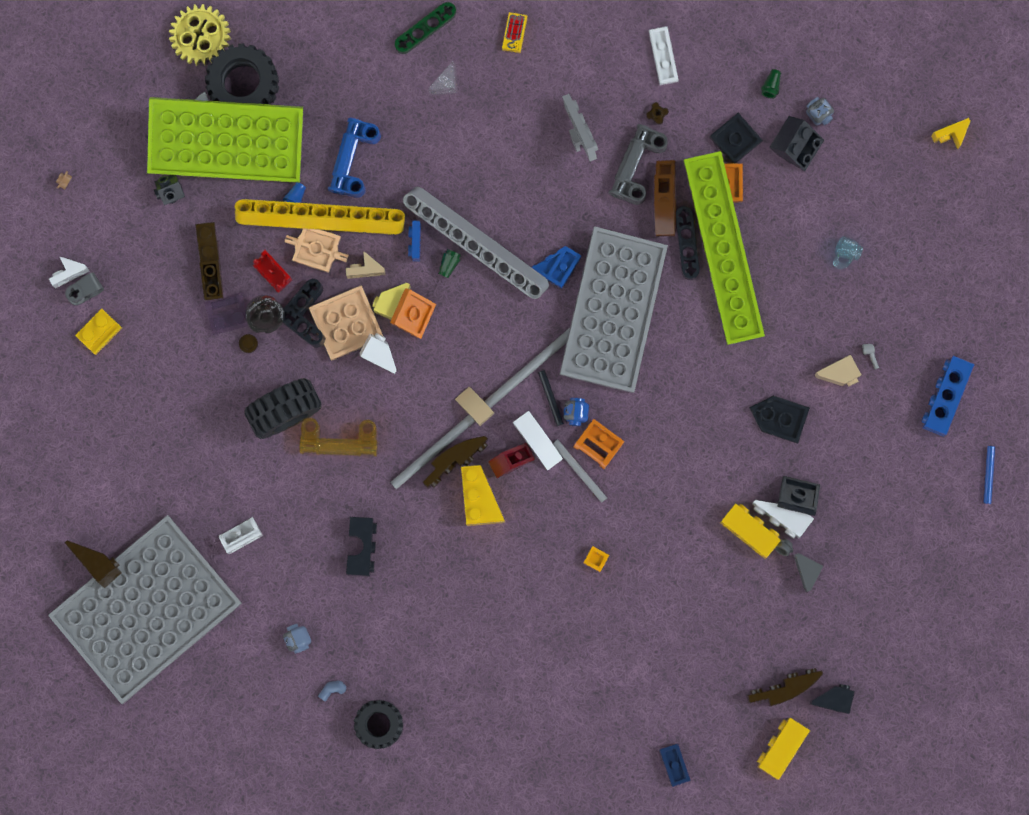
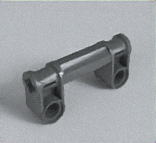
M637 124L635 136L630 140L614 178L615 183L608 194L617 199L640 205L645 201V188L631 180L643 152L647 149L654 153H663L667 149L668 140L663 133L652 130L645 125ZM662 140L664 145L657 147L654 145V142ZM634 191H640L642 193V196L640 198H634L632 196V193Z

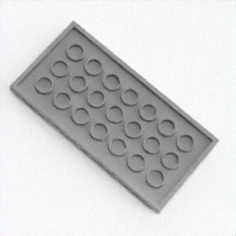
M593 227L559 375L634 393L668 245Z

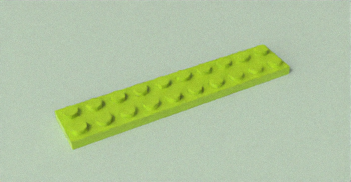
M719 151L684 159L726 343L730 345L764 337L765 334L722 152Z

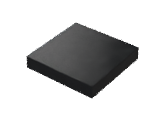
M739 112L709 136L732 164L738 163L763 142Z
M783 476L777 507L815 516L820 484Z

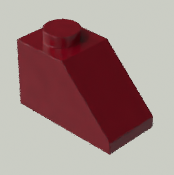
M524 443L500 453L488 461L496 478H500L534 461L535 457L528 444Z

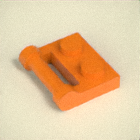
M593 419L573 447L583 451L598 462L602 469H605L625 441ZM588 439L608 453L606 458L587 446L584 441Z

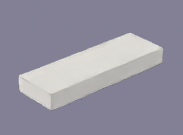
M668 27L649 30L659 84L664 85L678 82Z

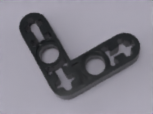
M312 278L301 287L282 309L279 317L289 329L310 346L319 348L325 343V335L303 317L309 307L314 304L323 292V285L317 279ZM312 285H313V286H316L317 289H316V290H312V289H311V286H312ZM301 298H305V305L302 307H298V300ZM286 315H291L296 321L293 323L290 319L286 318ZM302 323H306V330L303 332H299V325ZM312 332L319 340H314L309 334Z

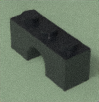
M350 517L349 537L361 539L363 550L358 555H347V576L370 577V574L374 573L375 561H371L372 553L376 552V542H373V534H377V523H374V518Z

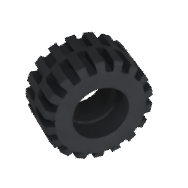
M384 700L369 701L361 706L354 718L356 736L362 744L369 748L383 749L390 747L397 742L403 732V717L399 709L392 703ZM383 713L389 718L390 728L385 735L375 736L369 732L367 722L371 715Z

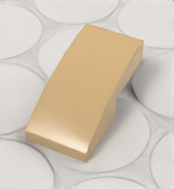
M470 387L455 399L479 426L494 414L490 407Z

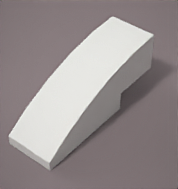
M529 411L513 422L547 471L563 460Z

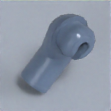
M339 680L328 682L318 697L326 702L331 693L338 692L343 694L346 691V685Z

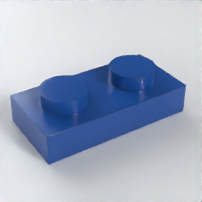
M412 221V226H409V238H412V245H408V256H412V262H420V221Z

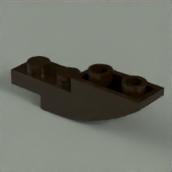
M215 222L195 224L204 300L224 298Z
M486 436L472 438L456 444L443 452L431 462L435 470L423 481V484L428 489L431 486L435 488L442 481L440 477L444 473L448 475L455 468L453 465L455 462L460 467L463 465L468 466L474 460L472 456L477 451L481 453L488 446L486 443L488 438Z
M817 668L805 670L806 674L798 676V672L787 674V679H782L784 687L781 688V685L778 684L769 686L770 690L762 692L761 688L750 691L751 695H747L748 703L767 699L770 707L789 701L808 690L819 680L823 672H817Z

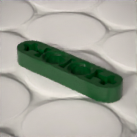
M450 2L441 4L395 40L396 51L400 54L410 52L454 19L456 16L455 5ZM444 8H447V9L452 8V10H451V13H452V14H451V15H449L448 13L445 14V15L443 16L444 21H441L440 16H441L442 14H444V12H445ZM435 18L438 20V25L430 27L428 20ZM416 29L423 31L424 34L421 38L417 39L413 36V32ZM410 35L411 40L406 44L407 48H399V42L405 43L409 40L407 36Z

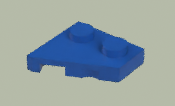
M564 246L557 253L548 256L544 261L531 268L562 289L582 258V255Z

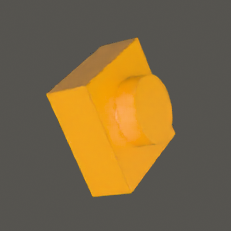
M592 546L583 564L601 572L609 555Z

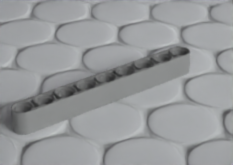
M415 187L404 196L403 203L409 210L529 297L537 299L548 289L549 282L544 276L423 188Z

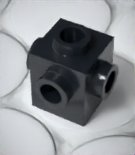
M177 175L162 176L154 181L156 189H154L157 200L161 199L164 205L175 203L177 200L185 197Z

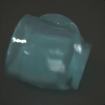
M842 236L835 249L834 267L840 270L845 269L851 264L852 260H859L863 247L858 242ZM841 257L849 261L842 263L838 258Z

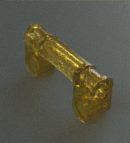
M306 418L301 425L300 454L304 452L316 453V455L361 456V454L377 457V426L372 420L362 421L359 425V439L320 438L319 422L314 418ZM309 422L316 424V428L312 432L306 430V425ZM366 424L373 425V431L370 434H366L363 431V427Z

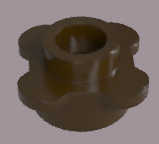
M655 102L646 116L660 125L663 123L664 117L668 115L669 110Z

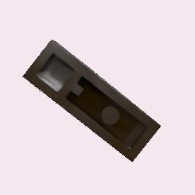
M68 540L65 542L67 547L102 587L106 588L122 573L118 568L120 564L113 556L109 558L101 552Z

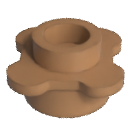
M68 171L65 174L60 173L56 180L58 189L61 187L65 190L72 176L67 174Z

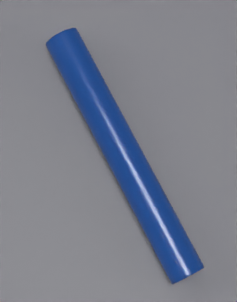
M987 446L984 504H991L994 446Z

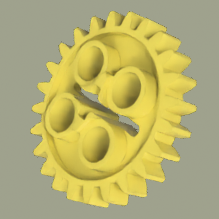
M196 4L194 5V10L187 7V13L180 11L182 17L175 16L177 23H171L172 27L175 28L169 30V33L174 35L169 40L170 42H175L171 46L173 49H177L175 51L176 55L182 54V60L188 58L189 64L195 60L196 66L199 65L200 61L205 66L206 60L211 62L213 56H218V51L223 49V47L229 46L225 42L231 40L230 36L226 35L231 32L230 28H225L229 24L227 21H223L225 19L223 14L218 16V10L212 12L211 6L207 10H205L204 4L201 5L200 9L197 8ZM193 20H198L199 24L197 26H190ZM211 26L217 27L214 33L208 32ZM202 31L203 36H199L198 38L196 34H200ZM186 37L192 38L189 44L183 43ZM203 44H210L209 49L201 50Z

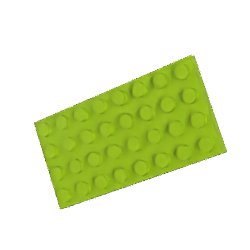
M150 97L147 173L300 183L303 107Z

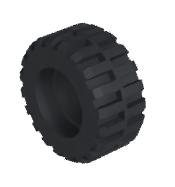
M239 43L238 47H234L232 44L228 46V50L224 51L221 49L218 51L219 55L217 57H212V64L207 66V75L205 76L206 90L212 101L267 105L275 102V95L279 91V77L271 58L262 49L257 50L254 45L246 47L244 43ZM241 66L255 69L259 74L260 83L252 94L245 97H235L227 92L225 79L233 69Z
M301 378L282 385L256 399L245 408L244 414L255 436L259 439H265L279 434L311 417L321 409L322 402L311 381L307 378Z

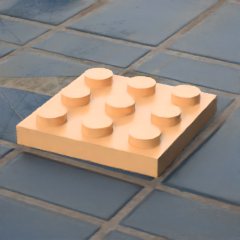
M362 285L309 307L317 328L325 335L324 345L331 361L362 348L370 333L373 335L378 333L383 336Z

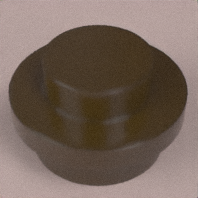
M246 334L240 338L239 347L244 353H252L257 349L258 341L255 336Z

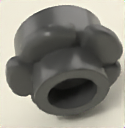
M782 539L775 547V550L783 556H788L793 552L792 543L787 539Z

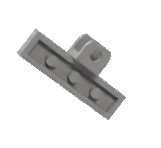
M570 94L562 96L566 112L574 127L569 130L576 152L580 151L579 145L582 144L589 161L597 159L595 153L598 150L597 144L588 125L585 124L583 114H578L579 107L576 100L572 101Z

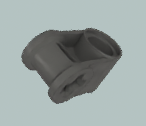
M90 273L66 289L65 295L71 304L80 305L90 298L103 292L104 288L95 273ZM76 292L78 297L74 298L72 293Z

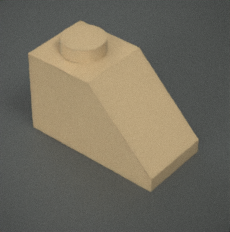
M849 355L816 372L815 376L818 379L840 386L847 384L850 387L859 382L857 378L861 376V373L852 356Z

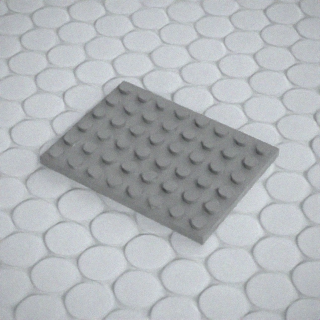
M169 515L116 558L120 564L118 568L122 573L106 588L102 587L92 578L48 615L121 704L128 701L242 604Z

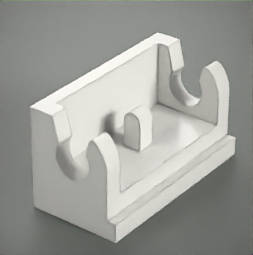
M252 517L219 535V539L227 554H231L263 535Z

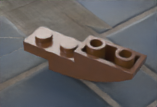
M675 160L656 161V175L654 177L656 236H675Z

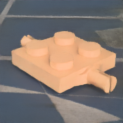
M303 229L298 239L286 236L285 243L295 245L293 262L329 273L335 259L347 262L348 254L338 252L341 236L318 229Z

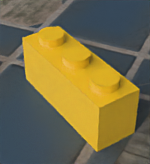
M735 504L720 523L766 559L781 541L778 538L779 534L772 528L768 530L764 527V522L759 517L755 516L753 518L748 514L749 510L744 505L740 504L738 506Z
M792 718L782 720L778 727L780 732L777 736H772L767 744L770 746L766 753L762 752L757 760L759 763L757 767L777 780L780 779L810 732L809 729Z

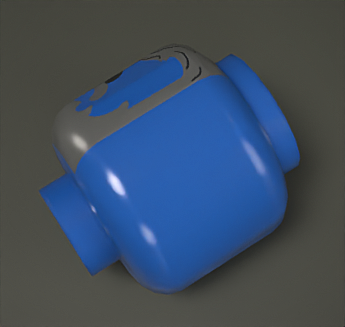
M570 398V401L565 402L564 420L569 421V425L581 426V423L587 422L589 404L585 402V399Z

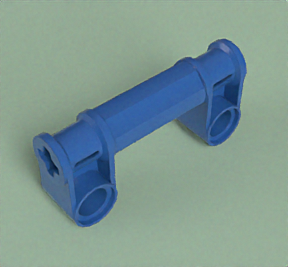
M348 118V127L346 133L343 134L332 172L331 186L327 190L339 195L360 198L365 194V185L361 179L349 176L358 141L376 144L380 141L381 134L378 127L374 124L355 118ZM369 131H376V135L374 137H367ZM355 184L361 185L360 190L357 192L352 191V187Z

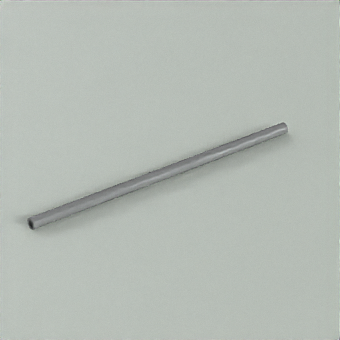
M570 328L484 402L492 408L567 343ZM470 415L466 416L390 483L397 490L470 427L475 420Z

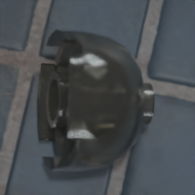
M258 295L247 304L245 309L246 321L249 327L256 333L265 332L268 334L276 331L282 325L284 310L280 302L273 296Z

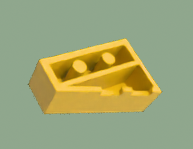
M481 465L461 467L466 525L505 523Z

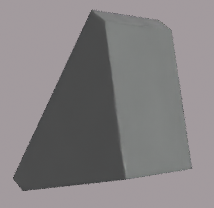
M800 553L795 554L794 559L805 592L811 591L823 566Z

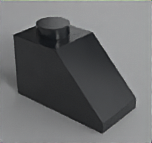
M839 684V687H832L812 699L809 705L850 714L855 691L850 690L851 686Z

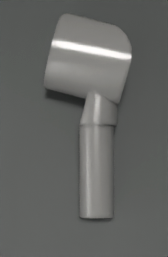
M863 344V354H870L874 369H878L874 346L872 344Z

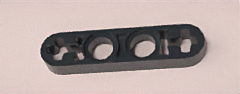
M682 206L677 209L675 219L681 270L685 279L694 280L699 274V262L693 213L689 207ZM682 211L689 214L686 218V224L691 223V226H679V224H683V218L679 217ZM682 230H690L691 237L689 239L682 238ZM691 248L694 255L687 258L683 255V250ZM695 260V263L692 262L691 266L696 272H693V276H690L689 273L685 272L688 270V263L684 264V261L690 262Z

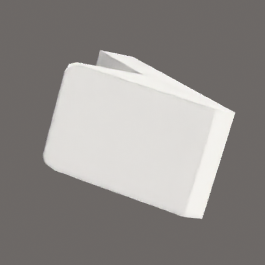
M60 257L66 270L55 272L49 280L54 288H58L89 272V269L84 264Z

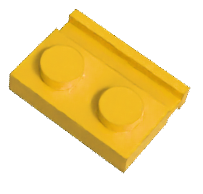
M101 308L75 336L97 355L122 327Z

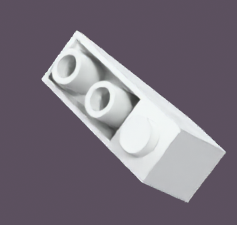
M758 500L752 503L755 506L753 509L762 516L765 513L770 517L769 521L777 527L779 525L786 529L785 533L793 539L795 537L800 538L814 519L808 514L779 508L776 503Z

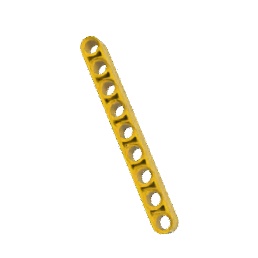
M241 199L235 203V220L242 225L380 234H400L404 230L405 215L403 211L398 209Z

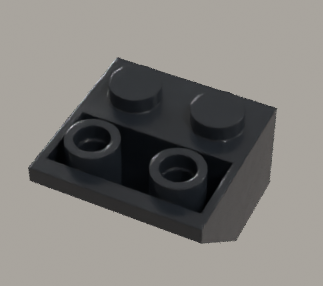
M788 116L770 148L782 159L806 171L824 139L805 120Z

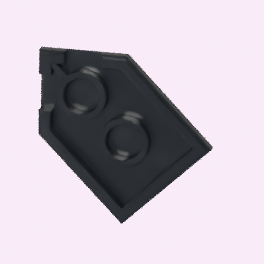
M773 395L749 407L761 432L798 444L810 407Z

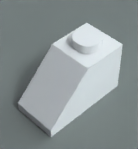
M370 333L359 353L360 356L395 374L396 367L389 345L385 341L386 338L378 333L375 335Z

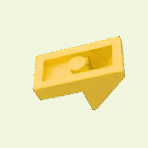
M967 118L935 131L931 136L934 143L938 141L944 143L950 140V136H952L957 149H959L970 124V119Z

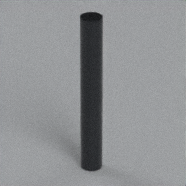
M540 371L538 374L556 426H561L564 423L546 371Z

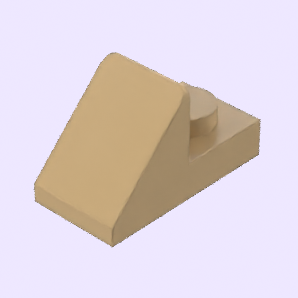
M363 252L365 266L361 267V264L350 265V268H346L348 279L385 275V269L365 252Z

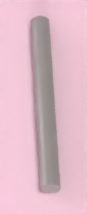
M557 439L553 443L557 451L600 502L607 499L605 494Z

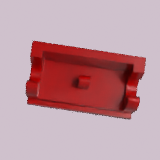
M266 250L261 253L260 258L254 259L253 266L278 293L293 281Z

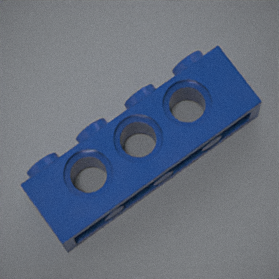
M952 356L950 360L946 359L942 368L945 371L944 375L938 378L935 385L938 388L936 395L932 394L928 403L931 406L930 410L924 413L921 420L924 423L923 429L942 437L947 435L975 364ZM950 374H955L958 377L957 383L950 381ZM943 391L950 393V400L943 399ZM936 409H941L944 412L943 418H938L935 415Z

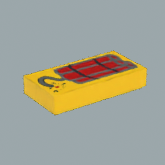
M509 12L502 50L521 53L527 15Z

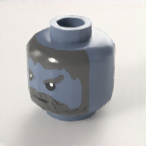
M816 97L806 106L808 108L806 114L815 125L823 124L825 126L833 120L834 108L825 98L819 99V97Z
M298 624L287 627L288 632L284 633L283 638L288 650L297 654L309 649L308 645L311 644V638L305 626L298 627Z

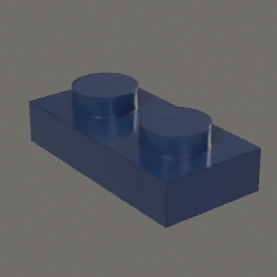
M678 743L660 749L659 751L671 786L674 787L691 781Z

